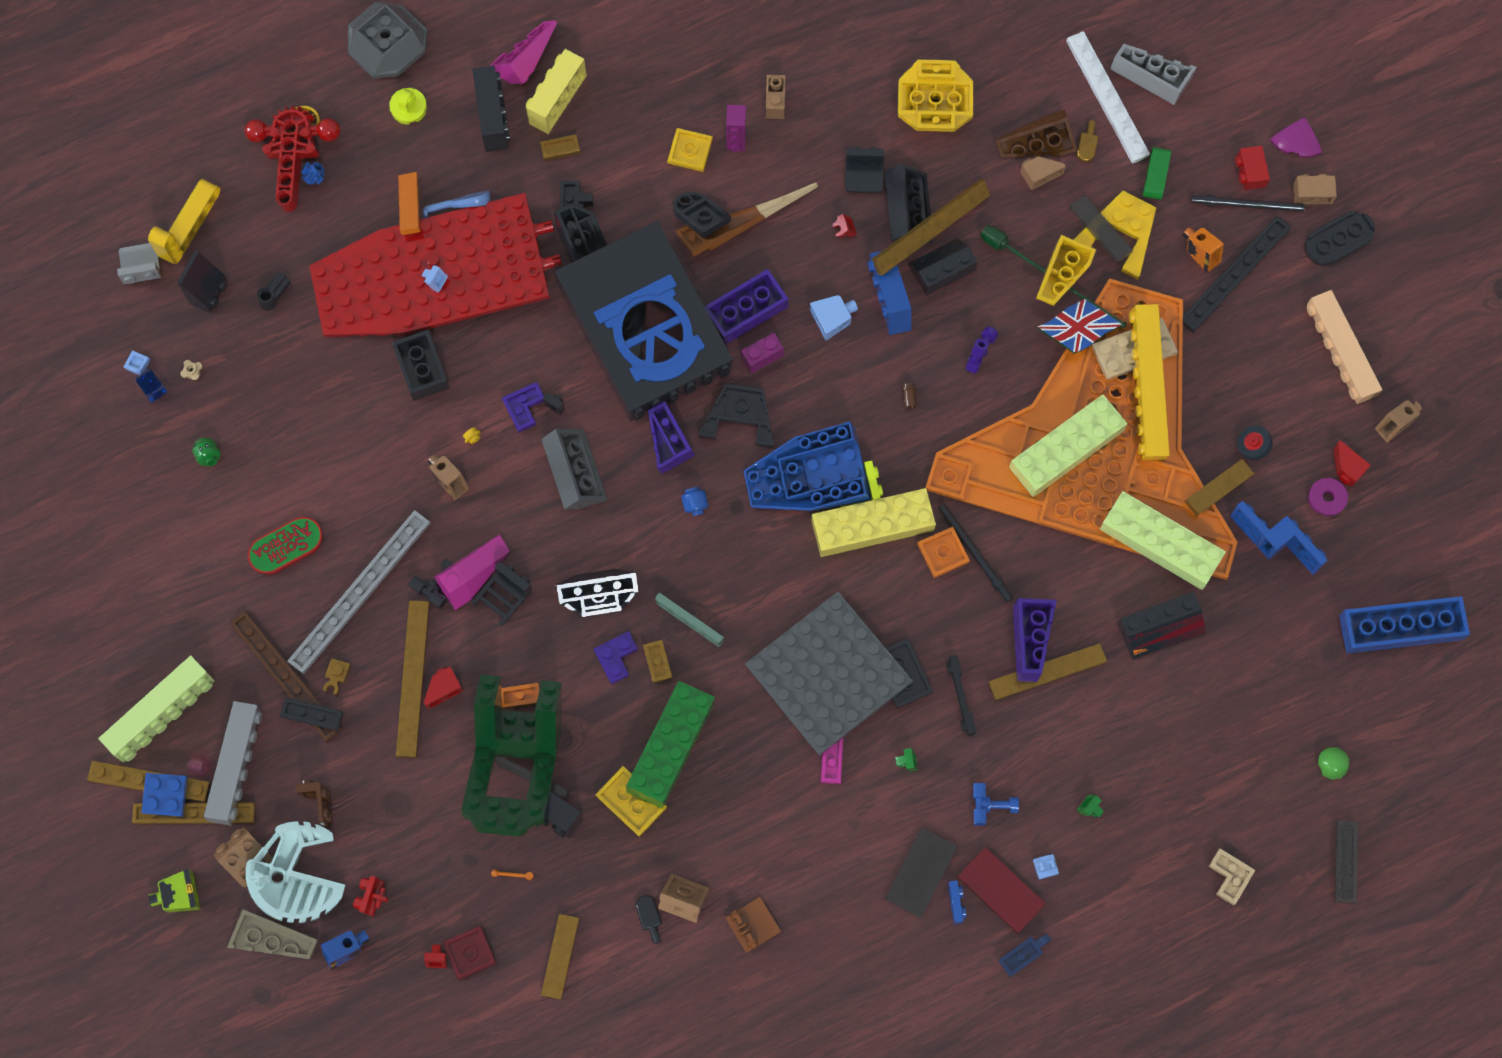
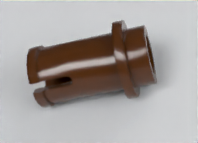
M913 383L903 384L901 389L904 393V407L906 409L917 407L915 397L917 388L914 387Z

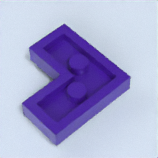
M537 382L502 397L518 433L536 425L528 408L544 401V395Z
M629 631L593 649L611 685L629 676L621 658L638 650Z

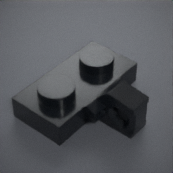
M561 181L559 208L570 203L582 208L584 206H594L593 194H584L583 191H580V181Z

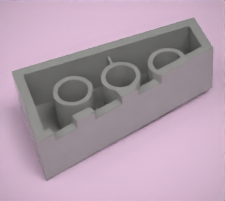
M1123 44L1116 54L1110 69L1175 105L1191 81L1197 67L1193 65L1188 67L1182 65L1180 61L1174 60L1172 62L1163 59L1161 55H1150L1145 50Z

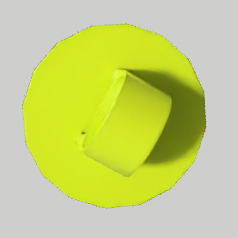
M403 88L397 91L391 97L389 103L393 118L399 123L406 125L415 121L419 122L427 111L424 95L413 88Z

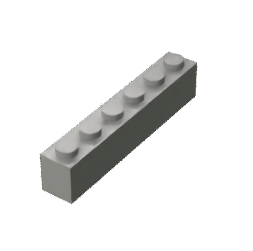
M233 701L204 813V818L208 822L232 826L233 820L237 818L238 809L236 806L237 802L242 798L243 789H241L242 782L246 781L247 763L252 759L253 752L251 747L252 743H255L257 739L256 727L262 720V712L257 705Z

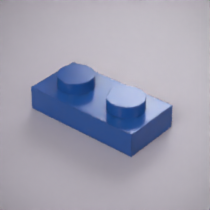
M949 881L948 889L954 925L962 924L963 918H966L965 906H961L960 898H963L962 886H958V881Z

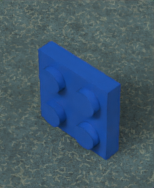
M146 773L141 813L183 817L188 776Z

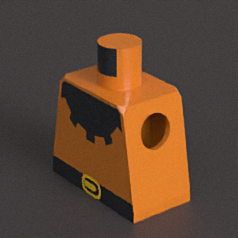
M1189 227L1184 231L1183 237L1188 240L1187 252L1207 273L1221 263L1224 243L1205 228H1200L1195 232Z

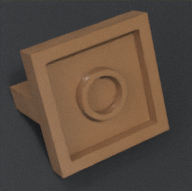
M671 873L661 892L658 909L696 923L709 887Z

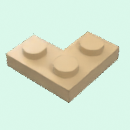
M1218 849L1208 866L1226 877L1216 895L1234 906L1255 870L1222 849Z

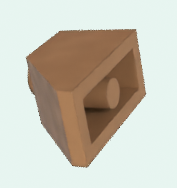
M1038 156L1034 159L1029 158L1025 160L1020 173L1029 188L1033 190L1063 175L1066 166L1064 163Z

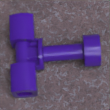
M986 327L981 334L982 339L979 338L975 341L971 351L972 355H970L965 367L966 370L974 374L978 372L982 363V357H985L988 353V344L994 343L998 337V332L993 327Z

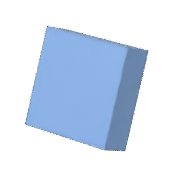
M132 350L123 367L142 376L151 359Z

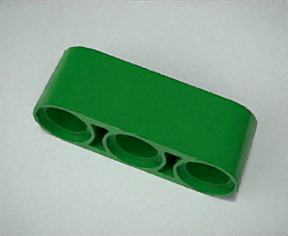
M1152 147L1143 197L1157 200L1162 199L1171 150Z

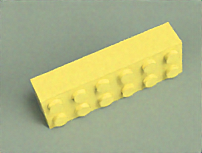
M926 488L812 514L811 520L821 557L933 532L936 526Z

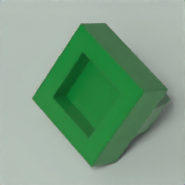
M912 748L903 749L904 756L895 758L896 766L906 767L910 772L918 771L915 751Z
M1088 795L1077 808V811L1084 816L1092 815L1099 818L1104 812L1098 806L1102 800L1096 795Z

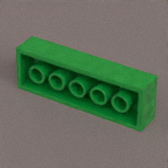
M678 681L626 785L627 793L661 809L664 808L714 706V696Z

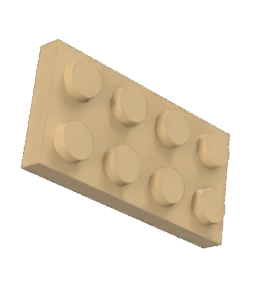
M1161 318L1160 332L1163 360L1176 355L1178 350L1163 318ZM1131 330L1092 344V350L1106 380L1131 372L1136 367L1135 360L1132 359L1134 341H1131Z

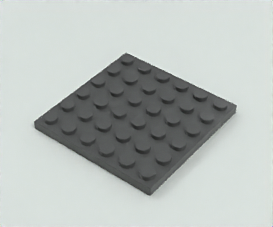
M836 592L745 663L748 670L818 756H821L913 683V680L839 592Z

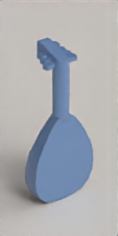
M490 191L477 192L453 200L427 205L423 209V219L428 218L431 212L451 207L484 206L491 200Z

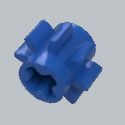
M307 162L302 167V178L307 184L312 185L316 182L319 185L324 180V168L320 163L313 162L310 164Z

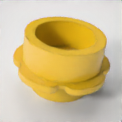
M473 427L464 433L465 443H471V445L476 443L481 438L479 436L480 430Z

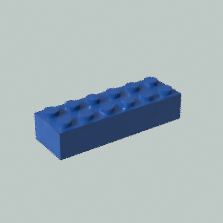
M1462 596L1347 609L1339 615L1346 654L1462 641L1470 635Z

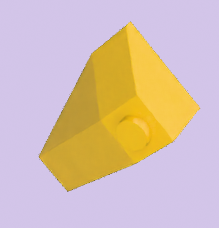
M1061 235L1050 258L1036 299L1054 306L1090 267L1096 249Z

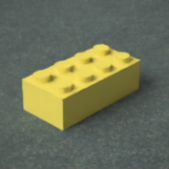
M567 49L556 57L555 65L547 71L543 83H539L533 98H529L526 103L530 125L547 134L550 133L587 76L584 58Z

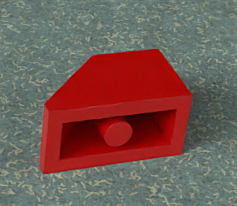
M1341 440L1335 446L1336 475L1342 483L1353 487L1371 465Z
M451 666L440 668L432 676L424 699V704L428 710L463 692Z

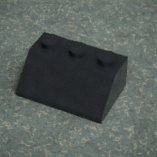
M955 239L908 263V266L927 296L976 271L978 261L966 244L959 239Z

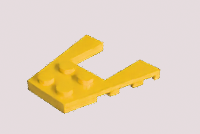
M1122 191L1074 240L1092 247L1104 224L1138 240L1121 270L1138 280L1156 207Z

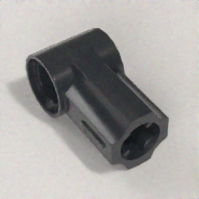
M277 272L269 283L257 292L260 306L266 311L273 310L276 307L277 300L291 284V281L281 272ZM271 297L269 300L264 301L265 298Z

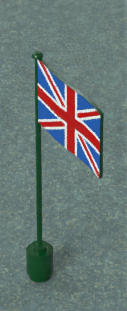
M988 224L980 235L983 242L997 251L1000 249L1004 250L1005 248L1009 249L1045 274L1046 270L1008 245L1009 240L1006 233L994 225L990 226ZM1070 287L1069 291L1083 300L1066 308L1051 321L1037 326V329L1075 354L1087 349L1105 334L1119 327L1125 328L1127 323L1126 321L1122 322Z

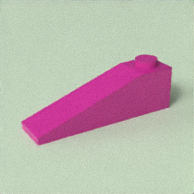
M556 20L541 23L527 34L528 39L517 42L513 45L515 48L508 54L504 52L490 66L494 65L496 72H500V77L510 84L525 83L529 79L528 76L534 71L557 24Z
M497 535L434 576L454 610L472 600L495 571V566L498 562H502L510 552L500 535Z

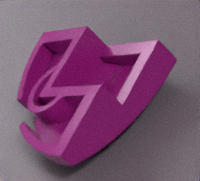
M1305 117L1286 127L1270 139L1279 150L1286 154L1292 152L1299 154L1298 157L1306 158L1322 153L1319 142Z

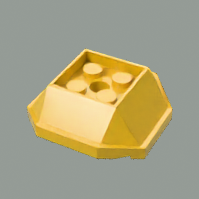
M917 60L898 81V117L916 131L955 132L973 118V81L956 61ZM932 99H937L939 102H933Z

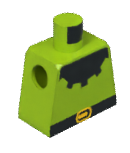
M190 869L159 881V892L149 894L150 905L162 904V908L166 912L201 909L194 873Z

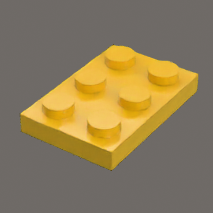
M622 766L595 796L640 837L667 809V806L664 805V808L661 809L627 793L626 785L632 774Z

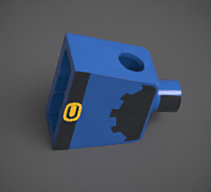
M350 930L321 944V950L330 969L333 970L361 953L360 946L370 940L365 930L356 935ZM350 944L351 947H350V948H346V947H344V945Z

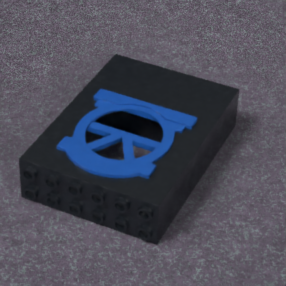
M658 221L555 271L556 284L629 420H639L645 416L644 413L664 401L669 403L675 402L679 399L680 395L684 393L686 395L691 394L696 390V387L700 385L706 386L712 383L714 378L718 376L722 378L732 370L733 359ZM644 301H656L667 305L677 314V316L624 342L622 324L624 317L632 307ZM681 323L683 327V341L679 342L664 331ZM654 336L676 348L678 352L667 361L654 363ZM646 341L645 361L636 357L629 350Z

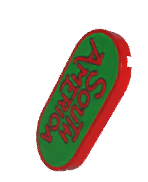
M295 518L256 539L248 550V561L258 573L265 575L276 574L316 552L323 540L322 529L311 518Z

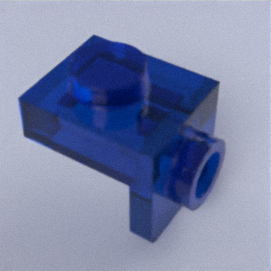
M151 369L146 370L135 378V381L151 403L167 393V390Z

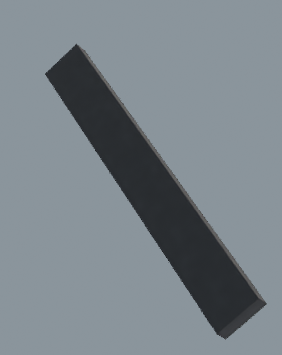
M1276 216L1183 315V325L1194 333L1290 231L1291 227Z

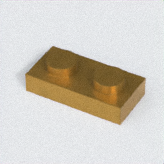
M659 640L644 644L643 647L653 684L672 679L663 641Z

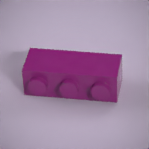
M727 105L726 144L727 150L732 152L745 151L746 105Z

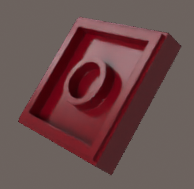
M481 925L443 942L458 980L497 964Z

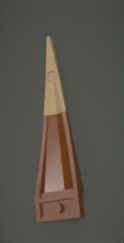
M813 183L771 201L729 213L731 215V222L704 238L687 225L676 230V235L693 257L707 249L711 251L818 187V184Z

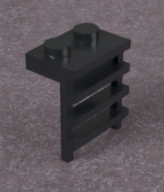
M499 561L495 566L496 574L471 603L475 606L480 600L503 618L499 622V625L502 627L506 621H509L512 614L517 611V608L524 603L527 596L532 593V589L529 585L530 581L525 576L521 575L519 577L514 573L515 569L508 563L504 565ZM494 582L518 600L514 606L490 588ZM489 592L510 609L507 614L503 613L485 599L483 595Z

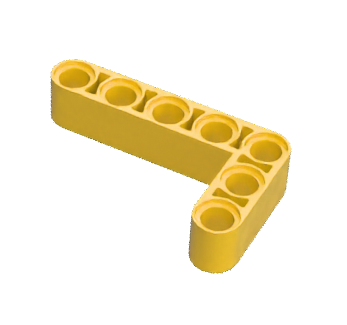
M201 179L169 232L157 226L152 228L148 241L158 257L173 264L179 263L220 194L219 186Z

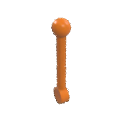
M497 869L491 871L493 877L500 875L521 877L527 880L533 879V873L531 872L522 874L501 872Z

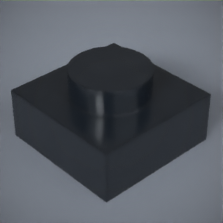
M547 393L543 398L545 406L561 415L565 410L563 400L555 394L552 396Z

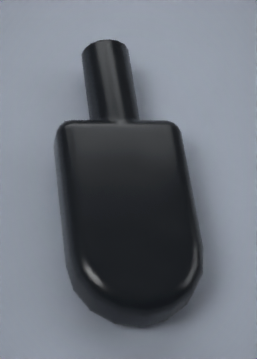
M641 896L636 902V910L642 929L650 931L653 944L660 943L661 939L657 927L662 925L656 902L651 896Z

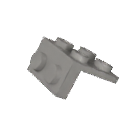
M150 243L119 249L121 268L117 269V272L123 284L161 278L159 257Z

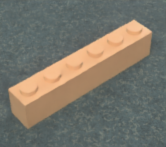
M1332 290L1310 298L1307 303V312L1313 317L1316 330L1322 334L1326 349L1330 350L1332 361L1335 366H1338L1341 372V379L1349 388L1350 397L1353 400L1355 399L1357 404L1377 397L1381 393L1382 388Z

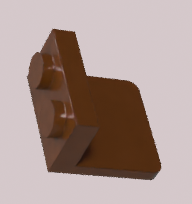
M303 780L301 784H296V793L303 799L317 797L319 823L325 828L330 827L329 822L333 820L332 811L328 810V802H331L330 790H327L321 782H313V780Z

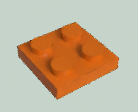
M953 527L917 542L933 578H937L970 562Z

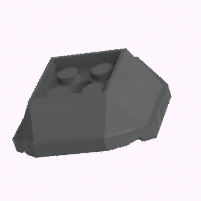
M375 2L348 25V54L373 79L399 76L426 53L428 31L403 6Z

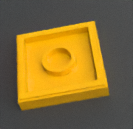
M677 128L667 163L704 172L713 136Z

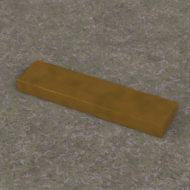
M1241 459L1184 502L1197 517L1254 475V472Z
M559 914L541 996L562 1000L579 924V918Z

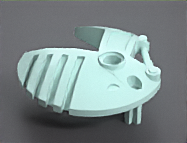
M298 821L278 825L275 828V834L268 843L246 864V883L252 899L263 912L280 921L285 917L288 918V923H293L295 919H300L299 923H304L311 916V921L316 920L322 911L326 910L325 914H327L342 899L345 884L293 871L304 847L334 841L333 834L317 824H315L316 828L311 827L310 822H303L304 825H299ZM279 837L281 840L270 864L261 862L268 849ZM276 874L283 877V880L279 883L272 880V877Z

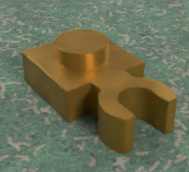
M331 658L325 674V678L329 679V682L323 687L325 693L328 692L330 687H334L333 694L335 696L339 694L340 689L338 685L339 683L345 684L351 664Z

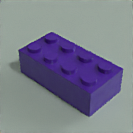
M767 269L704 307L726 345L788 308L789 299Z

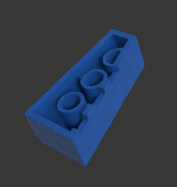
M881 251L870 253V261L867 262L868 270L870 273H873V286L877 288V298L882 306V314L885 318L889 335L911 331V306L898 266L896 265L882 276L878 275L872 258Z

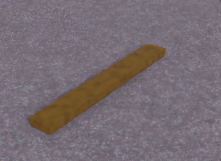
M980 179L873 257L872 261L877 274L882 276L987 199L990 194L985 180Z
M409 601L396 757L417 758L429 601Z

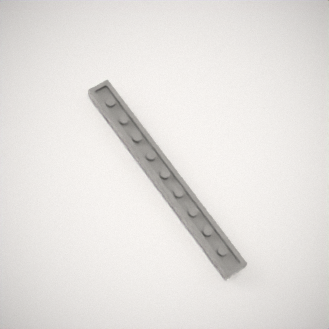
M414 510L287 662L304 675L431 524L430 521Z

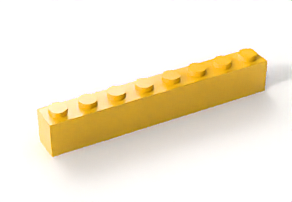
M1135 305L1129 313V321L1133 323V330H1131L1130 336L1131 341H1134L1132 359L1135 360L1136 365L1133 369V377L1137 379L1134 393L1135 398H1138L1136 416L1139 417L1140 424L1137 426V434L1141 436L1139 455H1142V460H1166L1170 455L1159 305Z

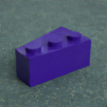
M664 401L648 410L657 468L660 473L663 474L694 457L695 453L667 403Z

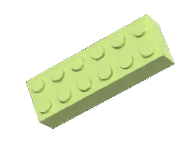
M1101 395L1014 458L1009 468L1032 497H1035L1124 432L1127 422L1107 398Z
M1124 491L1120 494L1100 528L1101 531L1201 590L1206 586L1226 551Z
M190 655L98 739L123 763L132 760L141 747L144 748L152 741L151 738L157 733H162L172 719L176 720L179 718L182 710L187 706L193 705L202 692L205 693L210 690L215 680Z

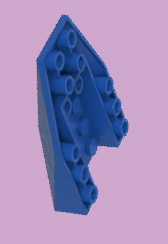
M851 422L794 437L744 470L751 508L814 511L872 500L856 428Z

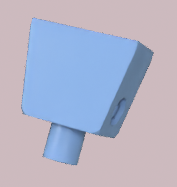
M839 295L810 303V312L825 340L830 339L851 324L850 313L858 310L854 300L844 304Z

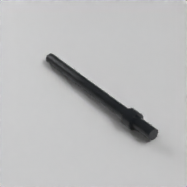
M1215 195L1191 196V203H1200L1206 206L1225 205L1304 212L1305 209L1304 204L1220 198L1215 197Z
M945 504L938 508L950 526L954 528L960 540L990 579L992 587L995 591L998 590L1006 602H1009L1013 597L1005 588L1003 580L996 576Z

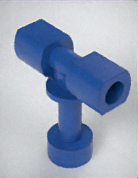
M973 784V800L976 802V809L973 811V825L985 826L986 813H990V809H1009L1010 813H1018V797H1010L1009 801H990V796H986V784Z

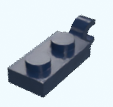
M1046 933L1034 941L1031 936L1000 958L998 962L1007 975L1012 977L1043 954L1040 948L1049 943L1051 938Z

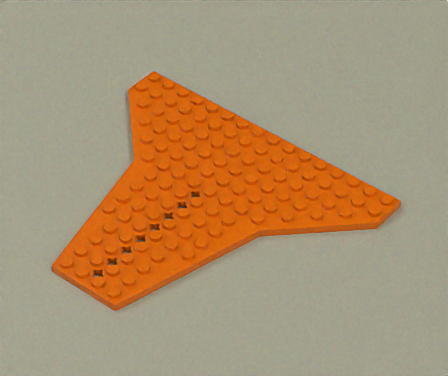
M1109 278L1095 303L1122 322L1126 321L1127 325L1125 328L1119 327L1105 334L1095 343L1132 330L1133 326L1129 321V313L1135 305L1158 304L1159 319L1163 318L1178 350L1176 355L1163 359L1170 456L1166 460H1142V455H1139L1141 436L1137 434V426L1140 424L1139 417L1136 416L1138 398H1135L1134 390L1135 386H1137V379H1134L1133 371L1123 374L1126 377L1125 379L1120 380L1118 377L1106 380L1091 346L1075 354L1066 349L1032 405L936 452L925 488L929 492L1140 554L1100 530L1107 515L1122 491L1226 551L1212 576L1227 580L1238 543L1215 504L1196 517L1184 502L1203 488L1204 485L1181 449L1183 299ZM1118 389V393L1121 396L1114 397L1111 391ZM1104 395L1127 422L1124 432L1035 497H1032L1010 470L1011 461L1098 397Z

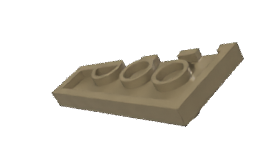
M243 909L227 948L312 959L319 939Z

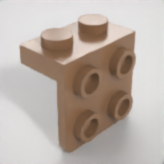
M243 827L241 830H236L226 844H221L216 849L214 856L242 887H247L246 864L257 855L262 846ZM267 852L261 862L270 864L273 857Z

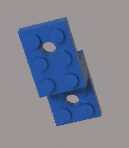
M1244 501L1239 503L1230 515V518L1268 560L1287 546L1312 575L1318 572L1327 561L1325 553L1320 548H1316L1310 536L1303 533L1299 529L1297 522L1288 516L1269 530L1267 523L1263 519H1259L1252 506Z

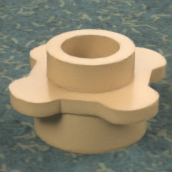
M186 360L184 362V369L180 373L181 376L197 380L201 373L202 364Z

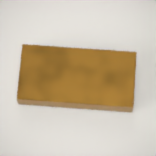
M576 134L540 142L544 161L581 154Z

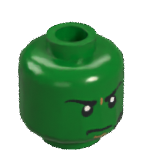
M204 437L194 443L192 453L199 465L211 467L220 459V449L213 439Z

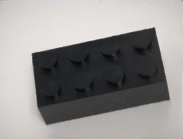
M494 65L472 68L485 151L491 152L508 149L507 142H510V135L507 126L508 121L505 112L500 72H496Z

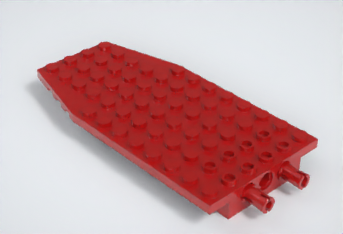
M525 193L490 201L484 206L467 207L420 219V232L401 235L400 225L380 229L309 265L323 335L325 337H349L350 335L403 336L549 299L546 269L562 266L560 254L543 258L537 237L541 234L554 232L552 220L535 224L530 213L527 196ZM433 266H437L448 276L439 293L433 291L424 282L426 278L422 277L425 269L431 270Z

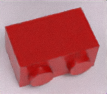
M1262 145L1240 148L1237 156H1235V164L1240 169L1239 181L1240 184H1243L1244 190L1267 187L1270 177Z

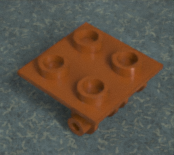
M761 897L741 909L730 913L731 915L725 918L746 953L781 933Z

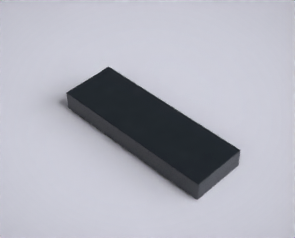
M286 697L280 713L281 718L339 732L344 712Z

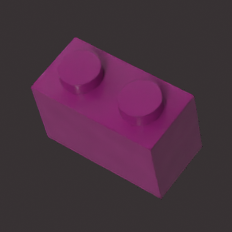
M775 333L741 350V359L750 374L784 356V347Z

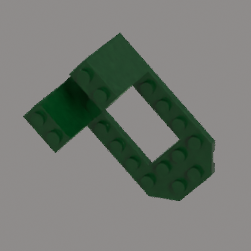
M481 674L474 701L475 752L461 808V815L466 820H470L478 833L520 837L527 833V830L534 825L538 827L544 823L562 733V682L541 680L535 713L502 710L501 676ZM496 756L534 760L526 800L487 796Z

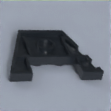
M725 384L705 424L699 431V437L716 440L719 421L757 426L756 446L773 448L774 443L764 389Z

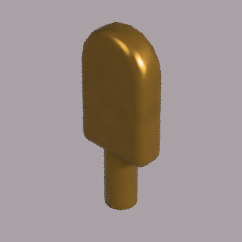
M1093 120L1088 122L1087 132H1082L1079 138L1077 158L1083 163L1091 162L1096 153L1099 136L1094 135L1096 122Z

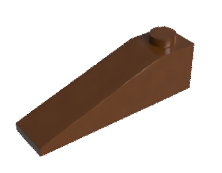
M1065 109L1046 115L995 139L1001 158L1042 157L1043 155L1060 157L1077 151Z

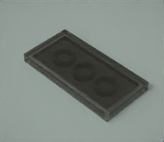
M921 827L885 900L921 919L957 845Z

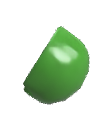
M1328 747L1320 753L1318 766L1324 777L1332 780L1341 779L1347 773L1349 758L1344 750L1338 747Z

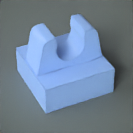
M433 266L431 270L425 269L422 277L426 278L424 282L433 291L438 293L448 278L437 266Z
M1053 854L1033 859L1039 880L1059 874Z

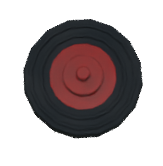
M1257 425L1245 428L1237 439L1239 452L1246 459L1260 460L1266 457L1273 446L1270 433L1264 427Z

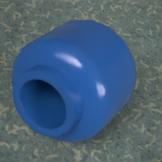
M700 487L684 490L685 493L681 496L684 511L692 513V516L704 514L703 510L709 506L705 490L700 489Z

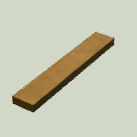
M1099 643L1044 662L1042 674L1037 682L1017 681V672L991 680L988 684L994 700L997 701L1105 664L1107 660Z
M133 803L132 824L218 823L208 822L204 818L207 803H185L183 817L141 813L142 803ZM237 803L238 814L232 824H255L256 803Z

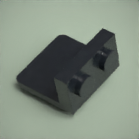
M860 147L847 148L845 190L847 192H882L884 149L877 147L870 149H861Z

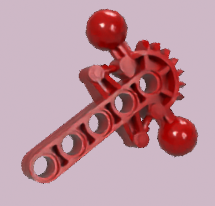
M293 105L290 110L285 106L283 112L278 110L279 114L277 116L272 115L274 119L272 125H266L263 121L254 119L250 120L244 129L245 136L251 142L259 143L263 142L267 136L273 137L269 144L262 147V151L269 159H279L276 202L286 212L294 211L298 204L301 159H315L319 156V152L313 142L314 136H319L323 141L332 142L341 133L340 125L334 119L326 118L320 121L318 125H311L315 119L308 110H304L300 106L296 108Z

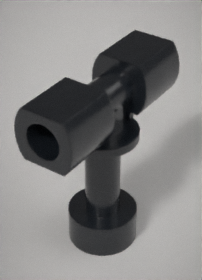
M444 559L440 564L442 567L440 572L453 565V563ZM415 576L408 584L419 595L424 594L428 597L429 602L440 610L448 601L446 597L439 593V585L435 578L432 582L428 580L425 583Z

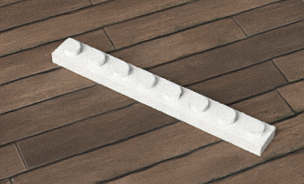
M1084 31L1068 37L1066 42L1131 163L1134 164L1148 158L1150 153Z

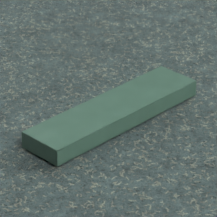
M661 593L656 596L655 600L658 606L716 646L720 647L723 644L724 637Z

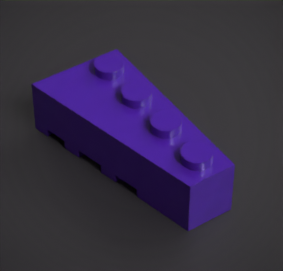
M1018 598L1013 607L1017 681L1037 682L1042 674L1057 600Z

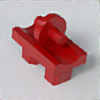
M374 876L362 878L359 886L360 889L365 890L363 898H355L353 907L359 909V912L374 917L376 908L380 909L381 903H388L389 898L384 897L386 889L383 886L385 881Z

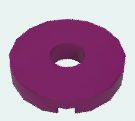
M1322 478L1316 481L1310 488L1308 501L1316 513L1318 512L1325 517L1335 516L1341 513L1347 505L1348 494L1344 485L1338 480ZM1323 494H1331L1333 497V501H1325L1323 498Z

